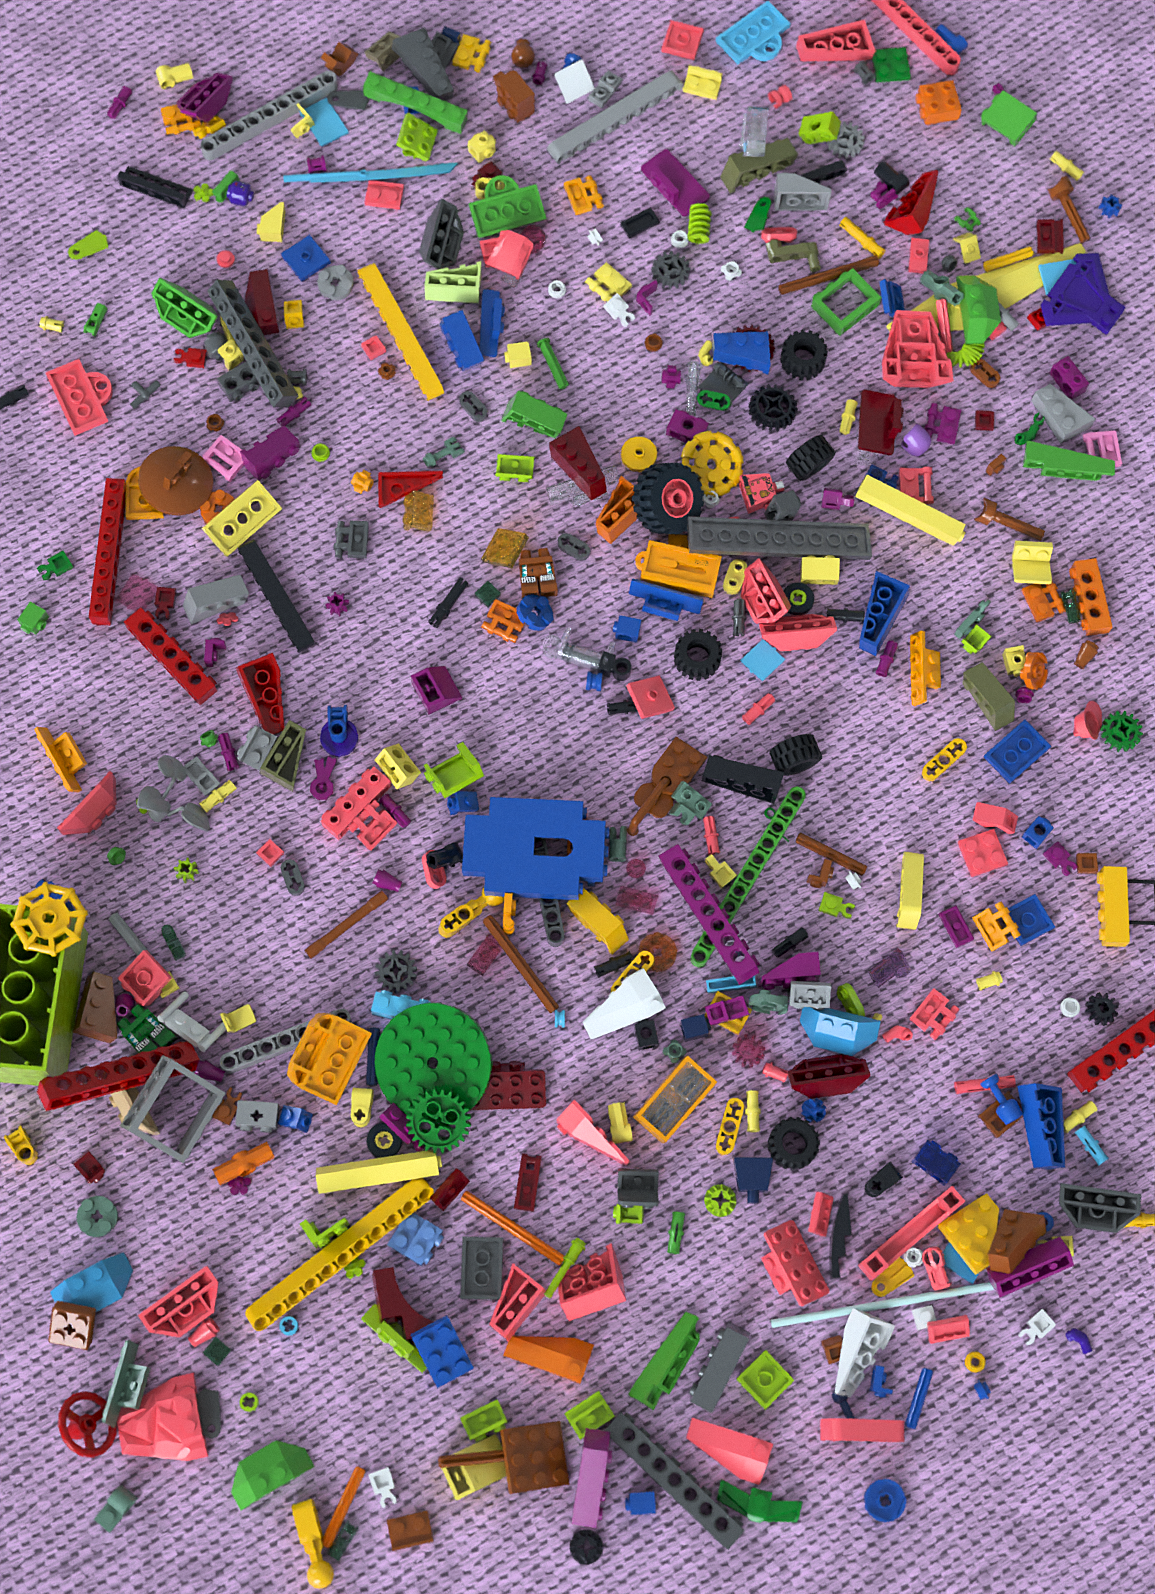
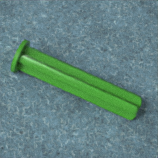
M544 338L540 340L536 345L541 349L559 389L567 388L569 383L550 345V339Z

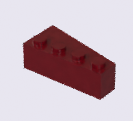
M580 426L549 442L551 458L591 501L607 492L605 476Z

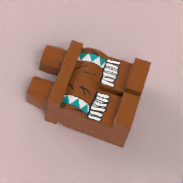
M548 548L538 549V557L531 558V550H522L519 559L522 599L527 595L539 596L537 579H539L541 596H558L553 558L550 556Z

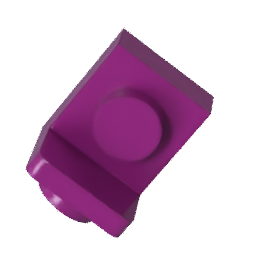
M211 638V640L205 641L204 662L206 667H214V661L218 660V650H226L224 640Z

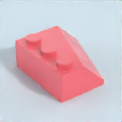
M612 1243L605 1246L608 1251L600 1256L597 1253L589 1256L590 1260L584 1266L576 1264L568 1269L558 1286L560 1305L569 1321L626 1301L623 1275Z

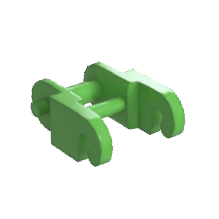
M966 207L964 211L969 212L968 215L970 217L965 221L959 216H955L954 220H958V224L962 228L966 227L967 231L972 232L975 225L979 226L981 222L976 217L977 214L969 207Z

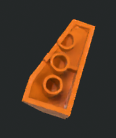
M512 1336L507 1343L503 1356L581 1384L594 1345L570 1337Z

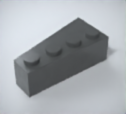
M425 27L393 39L392 50L399 55L401 61L411 70L415 79H418L423 85L422 87L428 95L443 101L451 99L454 89Z
M729 1321L725 1329L721 1328L716 1338L719 1341L716 1347L712 1346L707 1356L710 1358L707 1366L703 1364L698 1376L701 1378L698 1384L694 1383L690 1389V1402L713 1413L749 1341L750 1332Z

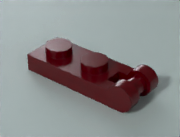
M522 1153L514 1204L515 1210L534 1212L542 1156L536 1155V1157H532ZM526 1165H534V1170L526 1169Z

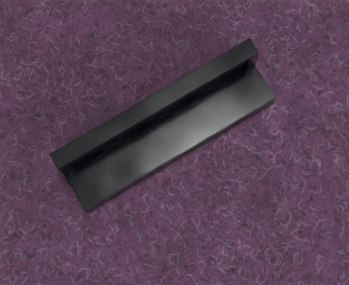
M127 166L125 172L119 171L117 175L120 186L184 209L193 192L191 188ZM131 172L137 174L138 177L130 175L129 173ZM182 190V191L187 192L186 196H185L184 193H181V192H179V191Z

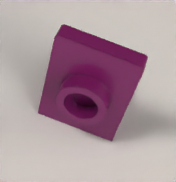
M656 280L642 286L639 292H637L636 297L638 304L649 316L652 315L653 306L645 298L657 290L658 282Z

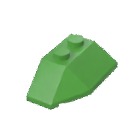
M975 275L957 276L958 290L963 292L960 308L965 343L983 344L1001 323L997 290Z
M163 278L158 279L151 293L160 318L189 338L210 332L218 317L212 306L185 288Z
M275 1440L239 1461L231 1493L240 1510H243L315 1466L305 1448Z

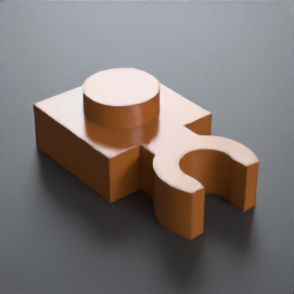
M231 1087L227 1090L226 1101L222 1100L212 1115V1118L229 1126L237 1113V1106L234 1104L242 1098L241 1092L238 1093L237 1097H231L233 1091Z

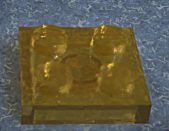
M498 528L481 559L488 564L513 568L529 537L526 533Z

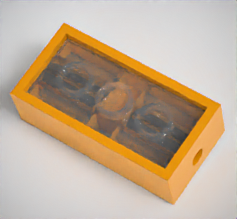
M687 1055L676 1065L634 1114L633 1118L662 1144L666 1143L717 1081Z

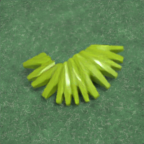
M964 343L961 350L958 352L951 351L946 353L948 359L950 358L952 367L958 363L959 367H962L963 362L966 366H969V364L973 365V362L977 363V360L982 358L983 354L981 353L985 351L982 348H985L984 343Z

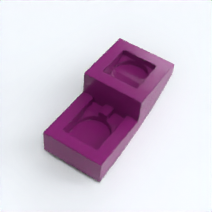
M743 995L705 1006L711 1026L750 1015Z

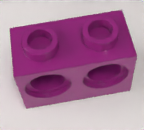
M1069 356L1053 364L1049 373L1064 394L1071 400L1084 394L1089 385V382Z

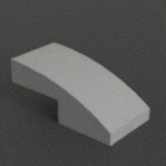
M197 756L184 765L186 775L205 796L221 785Z

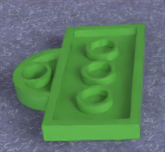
M501 175L492 178L485 187V199L468 203L478 239L498 234L501 230H512L547 219L537 184L519 189L518 184L508 176ZM496 181H502L504 183L503 190H497L495 188Z

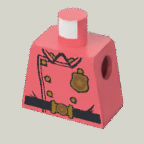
M768 473L740 475L739 486L748 514L764 508V504L770 503L776 493L784 491L782 480L772 483L771 476Z

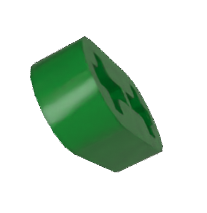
M703 390L697 396L698 403L706 408L726 411L732 405L731 398L723 393ZM708 394L707 396L712 398L713 401H706V404H704L702 397ZM723 397H725V400L728 401L727 405L724 404L721 407V404L716 403V400H723Z

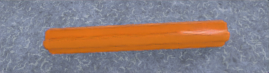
M356 1466L322 1538L323 1546L326 1548H331L364 1477L365 1470L361 1467Z

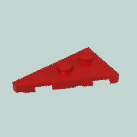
M443 471L378 472L379 508L385 507L442 479Z

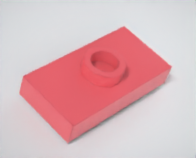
M911 238L908 272L923 274L927 271L928 239Z
M816 1192L808 1232L826 1237L834 1197L822 1192Z
M967 1315L927 1322L930 1344L970 1336L969 1318Z

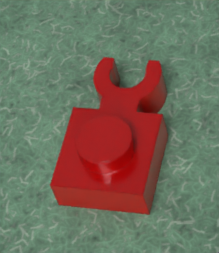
M188 348V352H184L182 349H175L176 354L182 355L180 358H174L175 363L181 364L186 362V367L205 368L206 349Z

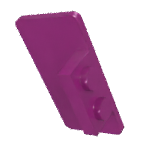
M664 149L641 166V172L684 217L690 214V207L693 204H704L710 199V194L668 149Z

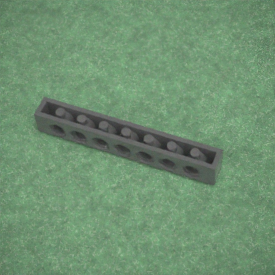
M216 280L207 291L272 407L288 408L298 398L297 392L233 280Z
M620 1412L604 1431H609L610 1438L726 1550H729L745 1531L742 1528L744 1524L735 1515L731 1518L726 1513L728 1509L720 1501L715 1503L710 1498L713 1494L704 1486L700 1488L695 1483L697 1479L689 1471L684 1473L679 1468L681 1464L673 1456L669 1459L664 1454L666 1449L658 1442L654 1444L649 1439L651 1435L643 1427L638 1429L633 1424L635 1420L627 1412L624 1415ZM625 1429L633 1430L635 1437L632 1441H626L623 1438ZM642 1443L647 1444L650 1448L647 1456H642L638 1451V1447ZM657 1458L665 1461V1468L661 1471L656 1470L654 1467V1461ZM672 1473L679 1474L681 1478L680 1483L676 1486L672 1485L669 1481ZM689 1487L696 1491V1497L693 1500H688L685 1497V1490ZM704 1502L711 1505V1512L708 1515H703L700 1511V1507ZM720 1517L725 1518L727 1521V1526L724 1530H719L716 1527V1521Z

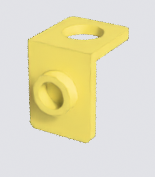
M299 103L296 105L305 117L291 129L296 139L307 133L315 124Z
M965 233L953 237V241L960 243L964 263L981 258L977 235Z
M249 1004L228 1014H220L227 1032L235 1033L257 1021Z

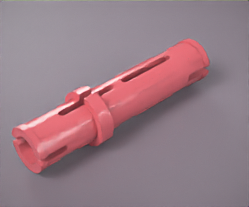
M1014 1075L1000 1076L997 1083L999 1089L1015 1088L1016 1081ZM988 1078L955 1081L956 1094L991 1090L990 1088L985 1089L980 1085V1083Z

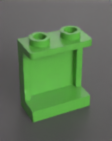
M1003 90L1000 94L995 95L990 108H986L981 114V124L989 125L1008 138L1010 144L1016 147L1037 120V113Z

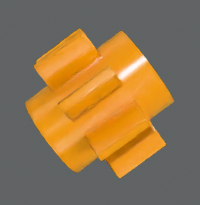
M363 470L360 473L356 472L351 480V484L354 485V491L362 494L363 491L369 492L371 490L374 480L371 479L370 472Z

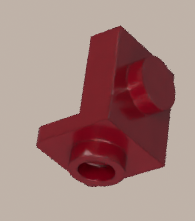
M89 1150L72 1163L89 1184L99 1182L106 1172Z

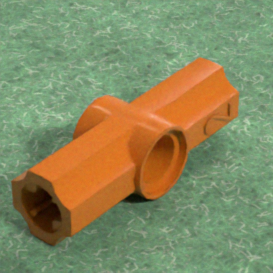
M265 1142L249 1151L243 1150L231 1157V1160L212 1170L221 1186L238 1176L244 1177L256 1170V1167L275 1157L268 1142Z

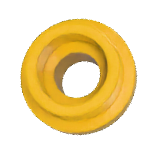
M973 1351L967 1354L965 1366L969 1371L976 1373L984 1369L986 1361L980 1352ZM973 1358L978 1360L977 1366L972 1365L971 1360Z

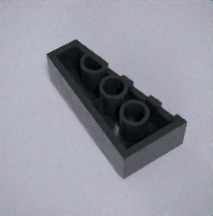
M709 755L701 781L774 804L784 772L724 759L718 755Z

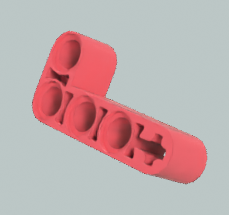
M845 1418L820 1419V1440L905 1442L904 1421Z

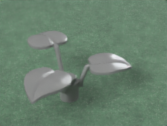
M169 755L161 756L158 759V768L165 776L171 778V782L162 797L156 788L151 786L144 787L138 796L137 808L149 810V816L155 822H161L166 815L170 817L172 814L182 811L181 816L187 823L208 832L210 829L207 814L200 806L194 803H187L185 807L181 806L170 811L171 805L165 798L176 779L179 781L185 780L186 770L176 758Z

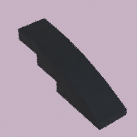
M844 1194L841 1197L834 1217L829 1251L830 1280L840 1278L838 1258L846 1257L844 1237L852 1235L848 1194Z

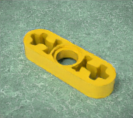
M960 738L952 740L923 767V778L927 781L936 780L965 753L967 749L966 742ZM960 744L962 746L961 751L957 750L952 755L950 752L954 749L955 745ZM940 756H947L949 763L946 765L940 763ZM937 765L938 768L935 770L934 775H928V769L931 770Z
M648 951L640 952L614 982L611 992L617 990L616 986L622 985L621 980L623 977L624 979L628 977V972L631 969L640 970L634 964L640 965L643 961L641 957L649 955L648 960L650 964L645 963L641 967L647 973L655 963L654 955Z
M739 1098L730 1099L725 1107L715 1145L717 1152L721 1155L730 1154L735 1145L744 1111V1103ZM734 1102L738 1103V1107H740V1110H737L734 1116L739 1117L738 1120L733 1117H726L727 1114L731 1116L732 1108L729 1105H733ZM727 1121H732L735 1124L733 1132L725 1130L724 1124ZM722 1133L727 1136H733V1139L729 1137L727 1145L730 1148H727L725 1151L722 1150V1146H719V1143H723L725 1136H721Z

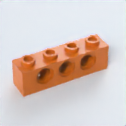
M1097 558L1074 561L1069 569V575L1071 579H1074L1075 583L1073 592L1075 596H1078L1077 609L1083 618L1081 620L1082 630L1086 631L1087 636L1109 633L1112 629V622ZM1082 578H1086L1089 583L1084 582ZM1086 595H1090L1093 600H1089ZM1090 612L1095 613L1097 617L1091 616Z

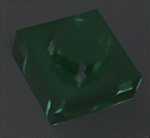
M489 581L474 593L475 597L487 608L493 604L495 599L501 596V592Z
M215 1337L203 1351V1354L219 1367L232 1350Z

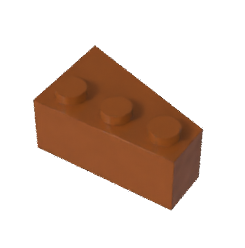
M1004 1209L988 1252L991 1271L1008 1274L1013 1272L1025 1258V1253L1036 1245L1038 1238L1046 1234L1044 1215Z

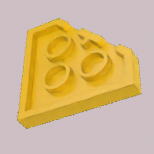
M987 1193L938 1224L940 1231L975 1275L990 1266L988 1252L997 1230L999 1207Z

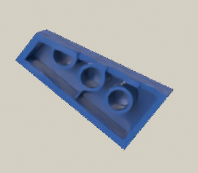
M876 571L861 631L859 649L874 656L878 654L909 596L910 585Z
M1038 1083L1017 1086L1033 1168L1044 1170L1065 1168L1062 1088Z

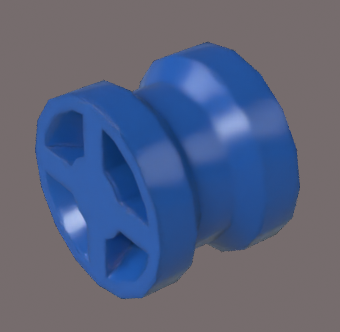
M587 672L586 690L596 689V691L601 692L603 673L593 674L592 672Z

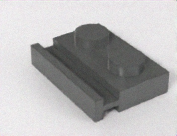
M436 32L432 39V44L446 70L459 43H455L452 39Z

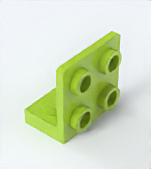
M344 1217L323 1233H320L313 1221L309 1223L305 1219L300 1223V1226L315 1248L320 1246L321 1249L331 1243L330 1238L335 1235L339 1237L348 1230L347 1227L350 1225Z

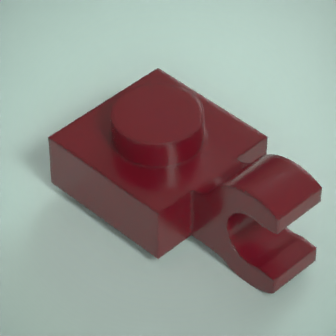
M490 161L478 169V173L472 177L474 182L471 184L475 188L476 181L479 178L501 176L502 171Z

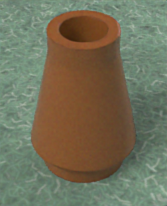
M1086 640L1085 643L1081 644L1074 665L1084 669L1098 654L1097 650L1099 647L1095 643Z

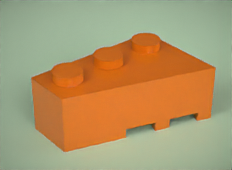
M623 476L619 478L618 485L615 490L613 489L608 503L605 504L595 522L597 533L610 544L637 520L636 516L638 515L633 509V506H635L634 501H632V496L635 493L633 491L634 485Z

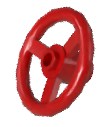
M81 1391L72 1394L63 1402L58 1413V1428L64 1443L77 1455L89 1458L103 1455L112 1446L117 1430V1423L116 1427L108 1425V1435L105 1442L95 1448L92 1434L96 1430V1422L103 1418V1411L106 1408L107 1401L93 1392ZM80 1400L93 1401L101 1407L92 1415L83 1414L81 1416L70 1409L75 1402ZM67 1419L71 1421L68 1427L66 1425ZM73 1439H84L86 1448L76 1444Z

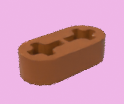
M980 358V360H977V363L973 362V365H970V372L986 387L995 388L999 384L1000 374L985 360ZM976 366H982L981 369H975ZM989 377H995L994 381H989L988 379Z

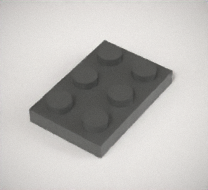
M462 1237L460 1299H500L502 1294L503 1237Z

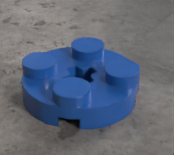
M527 595L523 597L516 609L519 620L523 624L525 622L529 625L528 628L534 631L544 630L554 619L549 601L544 596Z
M890 1479L876 1480L865 1491L864 1506L873 1519L879 1522H890L903 1514L906 1508V1497L901 1486ZM886 1494L890 1504H885L883 1507L879 1499Z

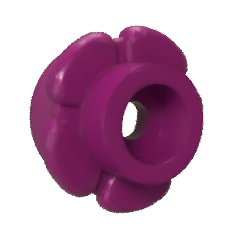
M1027 687L1019 688L1015 694L1019 703H1029L1034 696V693Z

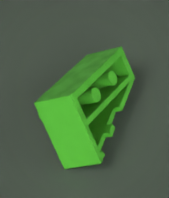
M517 391L508 402L501 421L511 420L517 422L518 427H523V425L534 428V432L556 438L561 433L567 413L558 407L548 405L544 400L531 397L527 392Z

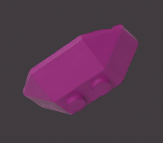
M217 72L213 74V77H208L195 83L176 102L178 109L181 113L193 119L209 122L227 104L233 77Z

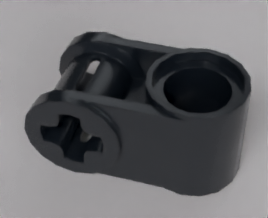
M890 1161L866 1182L865 1192L870 1197H877L901 1180L903 1176ZM875 1184H878L879 1187L875 1190H872L871 1187Z

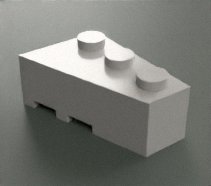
M1051 384L1036 391L1031 400L1042 418L1045 416V422L1060 444L1090 429L1095 421L1093 416Z
M236 575L189 588L183 608L192 625L234 606L243 605L248 598L249 592L241 575Z

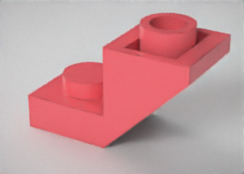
M981 802L976 803L973 821L984 828L997 826L1007 834L1015 833L1018 820L1016 814L1007 808Z

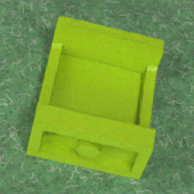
M463 742L456 745L459 753L432 769L427 763L424 764L426 770L424 772L425 778L429 783L433 782L432 786L437 794L441 793L444 799L484 776L479 762Z

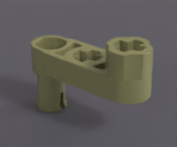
M776 239L771 240L765 245L770 263L806 258L808 259L810 272L821 270L818 259L819 252L815 242L782 246L781 241Z

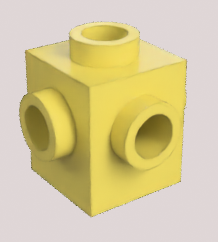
M484 130L481 133L475 134L468 141V151L480 163L494 155L496 152V140Z

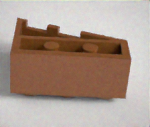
M95 971L86 977L73 1033L106 1043H112L117 1039L113 977Z

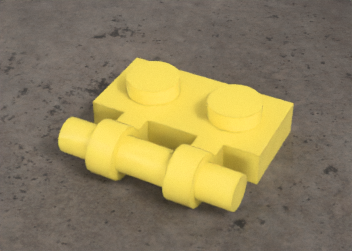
M607 262L594 273V277L597 280L588 277L585 281L589 285V289L593 292L596 291L604 302H608L617 293L622 297L632 288V284ZM601 285H605L609 290L605 291Z

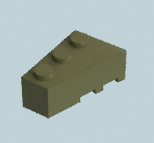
M983 662L963 672L962 683L964 688L971 693L994 731L1014 721L1015 700Z
M289 720L260 767V774L292 792L306 729Z

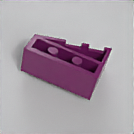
M285 425L266 436L267 440L261 443L259 441L253 443L254 447L246 451L243 449L240 451L244 467L259 481L262 478L266 479L269 477L274 468L281 467L285 463V459L290 455H296L299 451V440Z

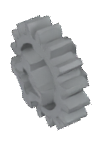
M843 121L837 140L826 142L829 145L828 150H833L832 155L839 154V158L842 155L846 159H848L849 155L854 158L855 153L860 154L861 149H863L865 136H862L863 131H858V125L852 127V122L846 125L845 121Z

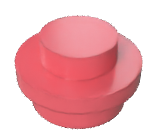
M221 251L217 255V263L223 268H228L235 262L234 255L230 251Z

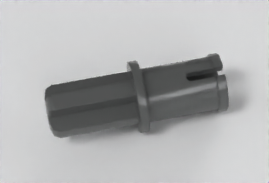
M743 599L734 600V616H732L733 636L741 634V637L745 636L744 626L747 619L745 616V601Z

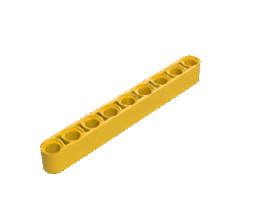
M375 263L358 269L357 272L360 279L362 278L364 281V287L368 293L370 292L372 296L370 298L375 307L379 308L378 312L383 321H386L387 329L391 336H394V341L399 351L403 352L402 356L407 365H410V371L415 380H418L422 393L426 394V400L429 401L444 394L437 375Z

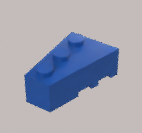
M768 332L713 334V360L734 366L736 364L741 365L749 370L756 369L769 375L771 364Z

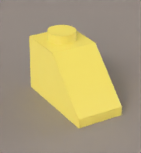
M284 202L278 203L261 216L260 224H257V235H260L261 241H283L286 213Z

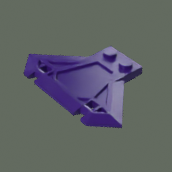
M1099 253L1076 254L1073 258L1076 265L1070 263L1047 294L1051 300L1047 301L1044 299L1040 304L1046 326L1090 323L1107 335L1126 307L1110 296Z

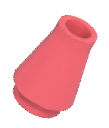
M212 1318L205 1319L193 1334L188 1337V1340L194 1347H197L217 1336L220 1329Z

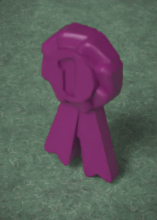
M330 756L327 758L325 767L323 758L314 760L317 778L311 782L310 792L317 800H327L333 794L334 787L329 778L336 765L337 758L332 759Z

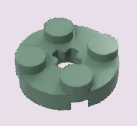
M759 990V994L750 996L749 1006L752 1005V1009L756 1012L770 1014V1011H778V1015H782L788 1012L789 998L785 995H772L768 990Z
M90 1197L81 1203L77 1211V1224L80 1230L88 1236L103 1237L115 1228L118 1222V1210L114 1203L106 1197ZM96 1211L103 1215V1218L99 1219L98 1222H95V1219L92 1218Z

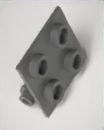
M717 362L713 367L715 369L698 388L702 391L708 390L726 394L733 402L749 383L722 362ZM723 397V400H716L722 407L724 404L727 405L728 402L725 400V397Z

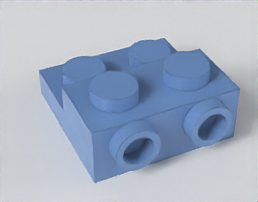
M413 1213L400 1223L387 1245L422 1267L424 1263L428 1264L433 1256L431 1251L434 1246L438 1247L444 1238L442 1235L443 1230Z

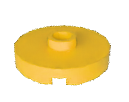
M637 436L630 438L621 448L622 463L633 472H642L656 462V447L651 440L645 437ZM640 451L642 454L638 455L636 452Z

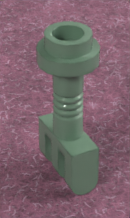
M452 437L444 441L446 448L433 455L430 452L426 453L423 461L427 467H434L436 465L435 461L449 454L456 458L465 451L463 448L458 449L461 445L459 442L455 443L457 439Z

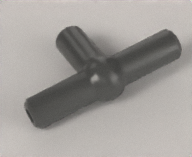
M156 380L147 389H144L137 381H134L131 386L140 395L130 403L131 407L136 409L144 400L149 399L151 394L161 384Z

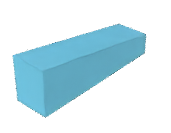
M734 976L706 980L708 993L757 988L756 976L740 985Z

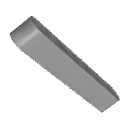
M345 1009L330 1012L338 1017L345 1015L347 1016V1021L352 1022L349 1012ZM310 1020L225 1053L220 1059L221 1067L225 1072L231 1074L296 1049L301 1039L300 1033L306 1029ZM290 1037L291 1043L289 1045L281 1044L283 1038ZM271 1044L273 1046L272 1050L269 1053H264L263 1047ZM253 1052L254 1056L251 1060H245V1053ZM234 1059L235 1064L232 1067H225L227 1060Z

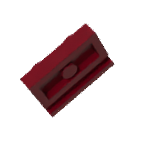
M1037 219V254H1055V252L1063 254V219H1060V221H1055V219Z

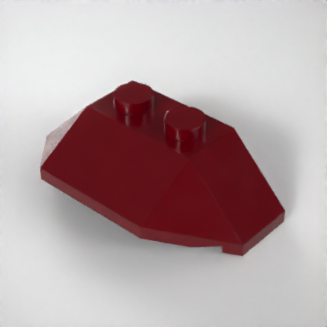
M837 1054L804 1059L788 1071V1077L792 1089L811 1099L853 1092L870 1077V1071L866 1059Z

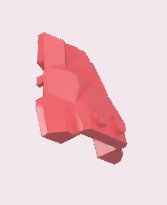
M194 1373L173 1377L143 1395L139 1410L126 1407L120 1409L117 1426L122 1454L183 1461L208 1457L206 1439L201 1427L196 1397L198 1392Z

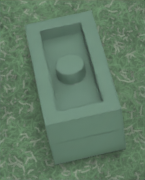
M120 1485L110 1495L107 1504L94 1520L111 1533L138 1498L126 1487Z

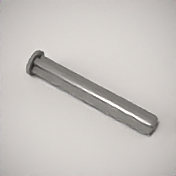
M119 913L112 914L109 918L110 923L138 956L143 950L148 951Z

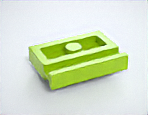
M599 1391L564 1413L580 1440L584 1438L585 1428L597 1429L615 1417Z

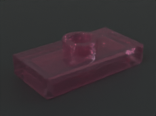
M620 886L616 905L653 915L658 895Z
M487 935L467 963L468 967L482 976L502 950L492 935Z

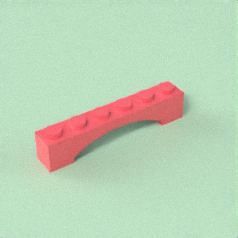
M951 1186L858 1264V1267L872 1281L966 1201Z

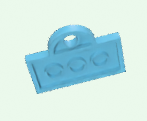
M766 1L717 36L715 42L737 65L750 56L760 61H769L779 55L782 46L780 34L790 28L791 23L769 1ZM766 48H773L774 51L767 52Z

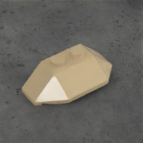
M137 1087L112 1093V1096L109 1097L113 1107H118L120 1111L118 1117L121 1123L139 1095ZM148 1111L138 1129L157 1136L160 1132Z

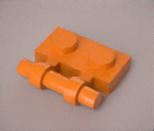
M1053 581L1051 584H1046L1045 588H1042L1041 584H1032L1021 590L1036 623L1054 617L1055 614L1052 609L1057 608L1059 614L1066 612L1065 602L1063 598H1060L1057 592V585ZM1050 593L1053 602L1049 603L1046 594Z
M495 599L487 614V617L492 619V622L490 624L484 621L481 628L487 630L489 634L503 637L502 639L507 642L516 643L518 636L512 633L514 630L521 632L526 623L524 622L523 624L519 620L517 608ZM498 623L507 626L506 631L497 627Z

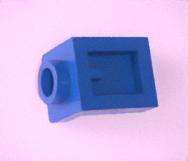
M873 1366L869 1391L875 1392L874 1396L887 1398V1395L893 1394V1390L881 1388L882 1384L885 1385L887 1376L883 1366Z

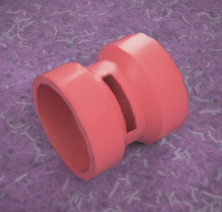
M782 85L778 90L769 92L768 98L771 103L777 102L774 105V108L777 109L782 106V103L790 102L792 94L786 85Z

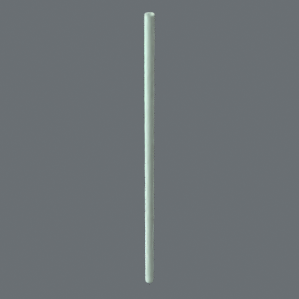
M990 1282L772 1319L771 1325L772 1328L850 1315L853 1308L867 1312L995 1289Z

